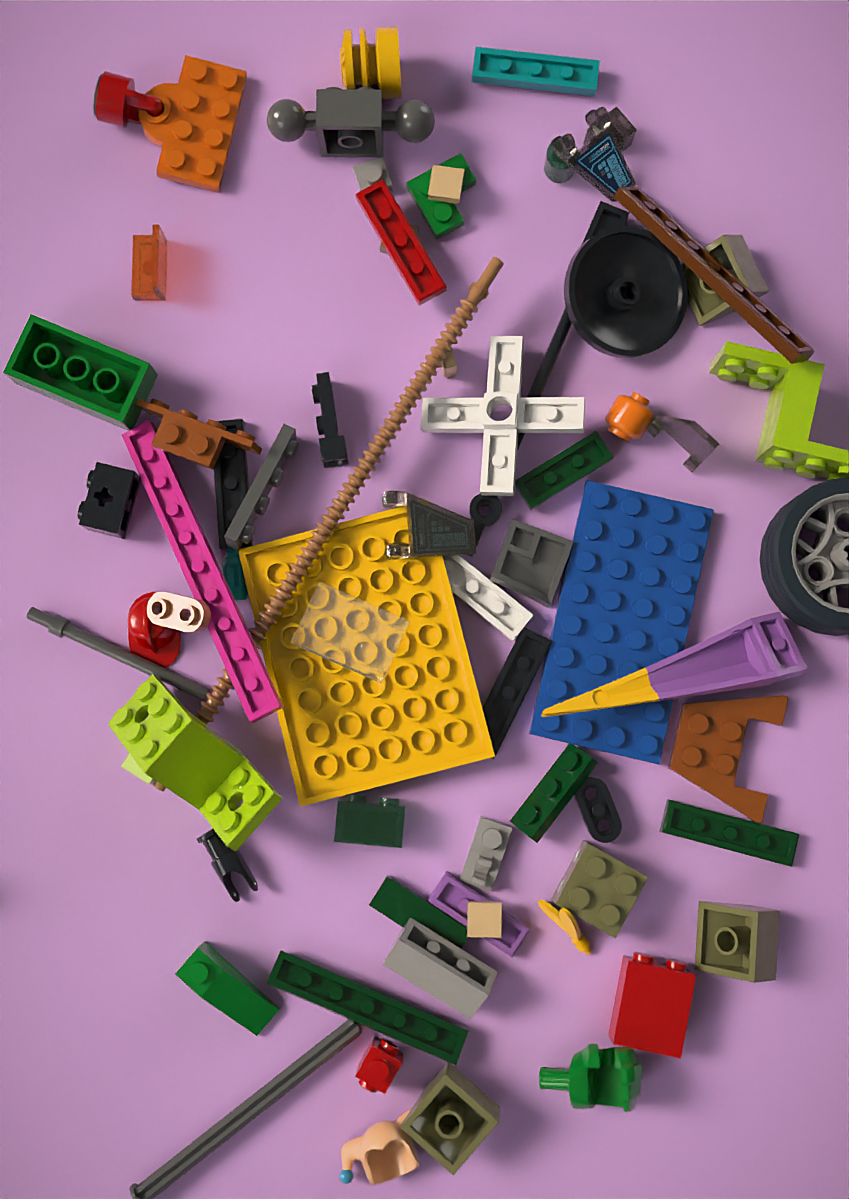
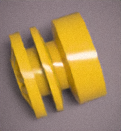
M398 26L377 27L375 43L368 44L365 29L359 28L360 44L353 45L352 29H343L340 63L342 83L345 89L356 90V86L363 85V87L378 85V90H382V99L402 98Z

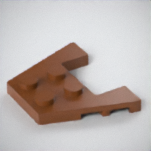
M788 696L682 704L668 769L713 795L753 822L762 824L768 794L737 787L734 782L748 719L783 726Z

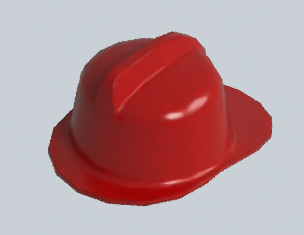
M150 592L137 598L129 609V648L131 653L166 668L176 660L180 652L181 633L180 630L159 626L151 622L147 615V604L150 598L158 592ZM163 605L160 607V613L163 610Z

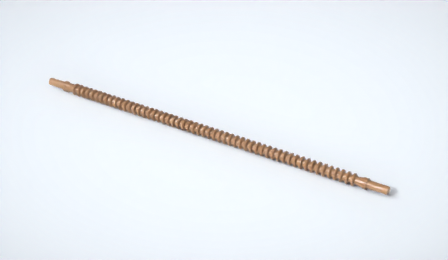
M493 257L477 283L473 282L471 284L468 297L461 299L462 307H456L455 311L457 314L450 316L452 322L445 324L447 330L440 332L442 338L435 339L436 347H430L432 353L425 355L426 362L420 363L421 370L415 371L416 378L409 380L411 386H405L404 390L406 393L405 395H399L401 401L394 403L396 409L389 411L391 416L389 419H384L385 426H379L380 434H374L375 441L368 443L370 449L363 451L365 457L358 459L360 464L358 467H353L354 474H348L349 482H343V491H337L339 497L332 499L334 505L327 507L329 512L327 515H322L323 522L316 524L318 530L311 531L312 539H306L308 545L301 547L303 553L296 555V563L290 564L292 570L285 572L287 578L280 580L282 584L280 588L275 587L277 593L275 596L270 595L271 603L264 604L266 610L259 612L261 618L254 620L256 624L254 628L248 629L256 648L261 649L259 643L261 640L266 641L265 633L272 632L270 626L277 624L275 618L282 616L280 612L282 608L288 607L286 601L293 599L291 593L298 591L296 586L298 583H303L302 576H308L307 568H313V559H319L317 553L324 551L322 545L329 543L327 538L329 535H334L333 528L340 526L338 520L345 519L343 513L344 511H350L349 503H355L353 497L360 495L359 488L365 487L364 480L371 478L369 472L376 470L374 464L381 463L380 455H386L384 449L391 447L390 440L396 439L395 432L401 431L400 424L407 422L405 416L412 415L411 407H417L415 401L422 399L420 393L427 391L426 384L432 383L431 376H437L436 368H442L441 361L448 358L446 353L453 351L451 345L458 343L456 337L463 335L461 330L462 328H468L467 320H473L471 314L478 312L477 305L489 295L488 288L504 265L499 258ZM222 669L223 677H217L218 685H212L213 692L206 694L208 700L201 702L203 708L196 710L197 718L206 725L208 722H214L213 714H219L217 708L219 705H225L223 699L230 697L228 693L230 689H235L226 669ZM157 781L153 783L155 788L162 792L165 791L166 787Z

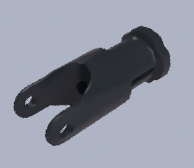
M213 828L196 839L198 843H203L213 860L211 862L213 869L235 902L240 900V896L232 883L231 871L241 874L253 891L258 890V884L239 850L235 852L229 848Z

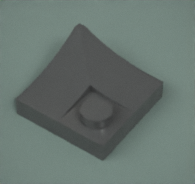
M512 519L490 581L514 590L549 608L574 541Z

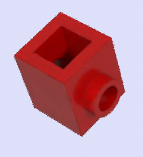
M374 1036L356 1069L355 1077L360 1079L359 1084L372 1093L380 1091L386 1094L403 1063V1052L400 1051V1047L386 1038L381 1040Z

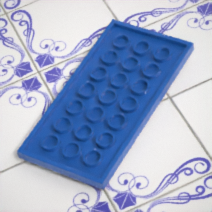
M586 480L572 539L574 542L568 556L550 636L552 643L546 654L530 725V735L653 764H660L673 699L542 717L541 714L548 707L618 680L684 650L714 509Z

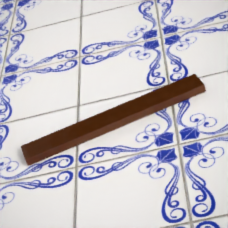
M639 187L618 188L613 197L791 364L809 360L815 352L814 349Z

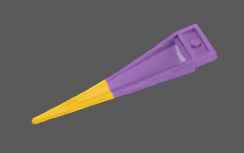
M779 611L750 618L646 668L544 709L541 716L549 717L768 686L776 681L803 675L808 670V667Z

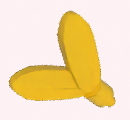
M540 899L538 905L542 911L567 932L572 938V943L580 952L590 955V942L580 932L575 917L567 909L561 908L558 911L551 904Z

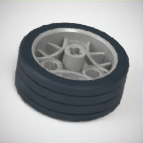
M849 477L829 479L813 485L780 508L769 522L761 542L759 558L762 580L769 597L778 609L803 628L815 633L833 636L849 634V608L838 607L836 588L849 589ZM818 511L819 521L809 516L813 512ZM838 517L846 521L848 526L847 532H843L838 528ZM802 527L817 533L812 547L798 538ZM796 552L802 556L798 561L796 559ZM810 565L819 570L820 578L818 581L811 579L809 576L808 568ZM820 591H822L823 600L816 595Z

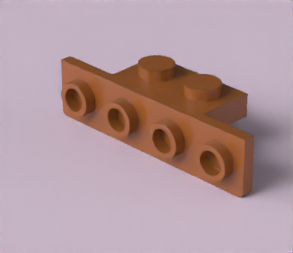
M154 398L151 399L150 403L138 399L136 405L147 414L162 419L151 444L161 451L212 470L215 467L224 443L260 455L262 452V448L254 442L256 438L244 431L237 430L236 434L226 431L227 427L217 421L209 419L206 424L198 421L197 415L184 409H180L176 413L169 410L170 406Z

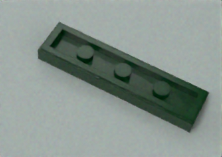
M669 799L666 801L659 831L790 867L793 865L799 838L798 833Z

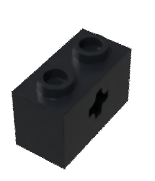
M96 462L95 469L91 470L87 477L86 486L89 490L86 500L81 502L78 509L79 525L89 531L125 539L141 483L140 476L133 470ZM113 497L112 502L102 503L104 498Z

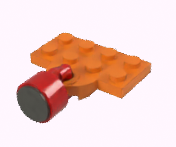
M185 55L178 84L163 83L156 85L145 94L135 91L133 78L105 71L99 76L96 84L93 102L94 115L98 121L124 128L129 122L140 124L145 137L153 144L162 147L156 169L157 177L219 193L247 80V71Z

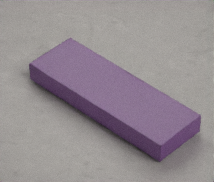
M447 871L428 898L430 903L466 927L467 901H490ZM502 909L501 938H482L513 958L529 933L530 927Z

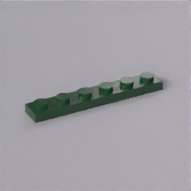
M280 950L266 984L453 1065H457L469 1032Z

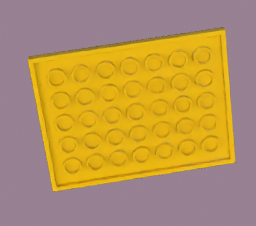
M428 499L418 502L430 508ZM410 504L341 522L339 527H334L332 530L334 535H329L327 538L329 543L322 545L324 551L317 553L319 559H313V568H307L308 576H302L303 583H298L296 586L298 591L291 593L293 599L286 601L288 607L281 609L282 616L275 618L277 624L270 626L272 632H266V641H260L267 672L284 707L278 710L277 714L300 807L495 757L442 553H413ZM311 531L243 548L238 551L255 620L261 618L259 615L260 611L264 612L266 610L264 604L271 603L269 597L270 595H276L275 587L280 588L282 585L280 580L287 578L285 572L292 570L290 564L297 562L296 555L303 553L301 547L308 545L306 539H312Z

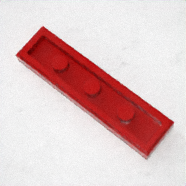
M384 179L356 193L357 202L418 306L447 291L446 284Z

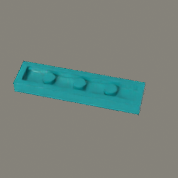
M475 46L472 82L595 96L600 60Z

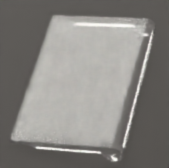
M319 582L299 627L291 639V644L382 684L410 621Z

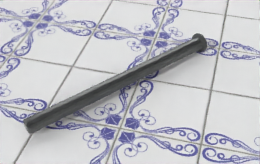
M349 1019L143 1182L139 1185L133 1183L130 1186L132 1198H155L359 1037L362 1033L361 1026Z

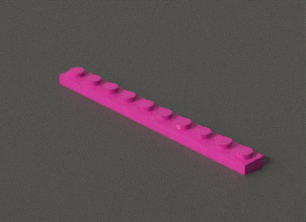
M147 420L122 434V438L194 599L204 601L210 608L211 619L207 628L249 722L256 723L284 707L168 453L151 445L157 428L152 421Z

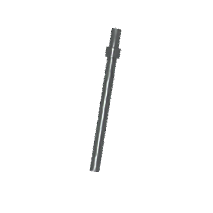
M31 607L27 613V619L48 628V632L60 638L66 636L149 676L153 674L162 682L203 701L207 698L206 694L209 693V688L70 624V620L60 615L54 617L35 607Z

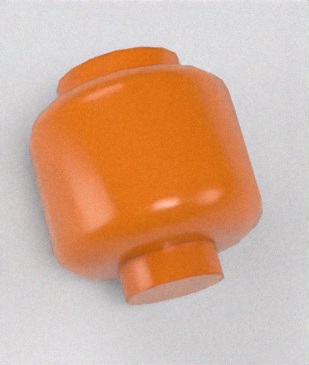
M633 392L630 397L619 395L605 417V421L609 425L607 430L629 443L631 439H641L654 418L653 411L647 407L650 401L636 392Z

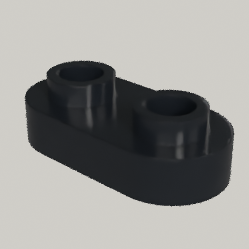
M588 777L574 795L590 836L598 842H612L621 833L622 823L607 785L599 778ZM589 787H593L596 790V797L593 800H588L585 797V791ZM601 819H606L609 823V827L605 831H600L597 827Z

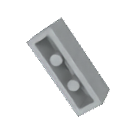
M411 917L394 941L383 962L384 966L469 1019L473 1017L488 997L498 973Z

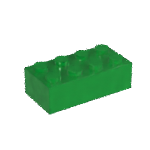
M30 314L3 371L17 385L127 431L135 427L142 411L136 405L137 400L147 401L158 377L150 363Z

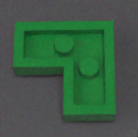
M461 153L438 165L464 169L461 192L476 185V178ZM432 169L407 181L406 188L436 240L464 226V219L454 203L428 200Z

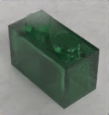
M346 795V800H338L334 842L402 848L406 805H399V798L380 797L379 803L366 802L365 795Z

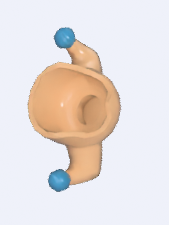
M412 1107L395 1121L375 1123L364 1135L352 1138L343 1145L341 1149L342 1171L339 1175L342 1183L349 1184L354 1178L352 1166L355 1160L362 1161L371 1185L393 1180L420 1166L413 1139L400 1128L401 1123Z

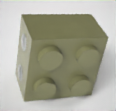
M583 840L551 899L556 905L567 909L575 916L616 938L648 877Z

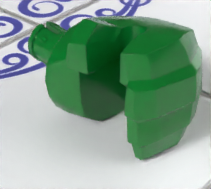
M588 1044L583 1050L573 1055L570 1069L542 1066L539 1072V1087L541 1090L569 1091L570 1103L576 1109H591L596 1105L623 1107L624 1112H630L635 1109L637 1097L640 1095L643 1072L642 1064L637 1061L633 1048L612 1047L599 1049L598 1044Z

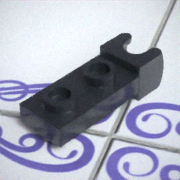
M329 372L317 373V384L312 385L314 404H320L322 414L321 416H316L318 435L325 436V438H319L321 459L324 468L345 466L349 464L344 435L339 436L330 374Z

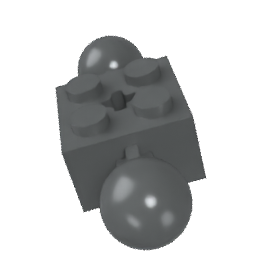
M339 87L316 89V111H305L298 102L291 99H282L275 102L267 114L269 131L276 139L282 142H294L301 138L305 131H317L321 157H384V131H397L398 135L405 141L419 143L431 135L435 125L433 111L425 102L415 99L408 100L401 104L397 111H383L382 90H374L371 87H361L357 90L341 89Z

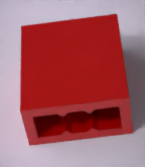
M634 952L633 957L623 955L608 1033L609 1039L615 1045L681 1059L696 974L687 969V963L667 959L666 964L654 962V956L641 952Z

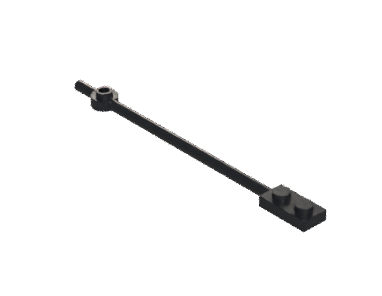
M600 201L583 243L605 229L625 226L630 212ZM566 307L527 397H541L572 325ZM518 433V449L525 433ZM480 493L472 499L469 507V515L473 521L469 530L471 550L461 553L473 557L485 527L492 526L499 520L502 513V504L498 496H483ZM482 506H488L491 509V514L483 516L480 514L479 509Z

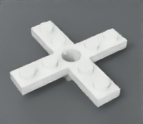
M523 336L490 337L487 393H484V398H423L420 429L423 433H484L480 493L483 496H515L518 433H584L585 397L521 398L524 354ZM507 405L513 408L511 415L503 421L491 419L493 410L498 406Z

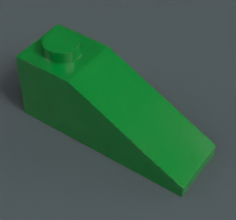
M206 941L192 953L175 973L199 997L256 1036L280 1010L274 1002Z

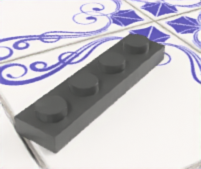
M283 424L224 536L227 546L239 551L243 543L248 544L255 532L256 526L253 524L258 514L264 515L270 503L268 495L272 487L277 488L283 479L285 470L282 468L287 459L292 460L298 450L299 442H297L295 428Z

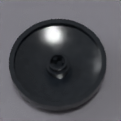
M616 226L592 236L575 252L565 275L564 301L572 325L582 339L591 347L608 356L634 358L661 348L674 336L686 312L688 288L680 260L653 233L636 226Z

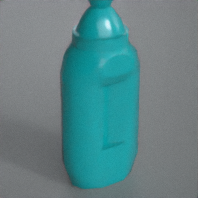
M229 547L225 553L221 571L235 601L246 600L248 590L239 553L237 550Z

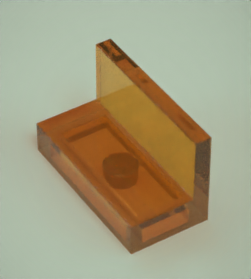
M153 224L152 235H133L131 296L134 301L166 300L167 239L159 224Z

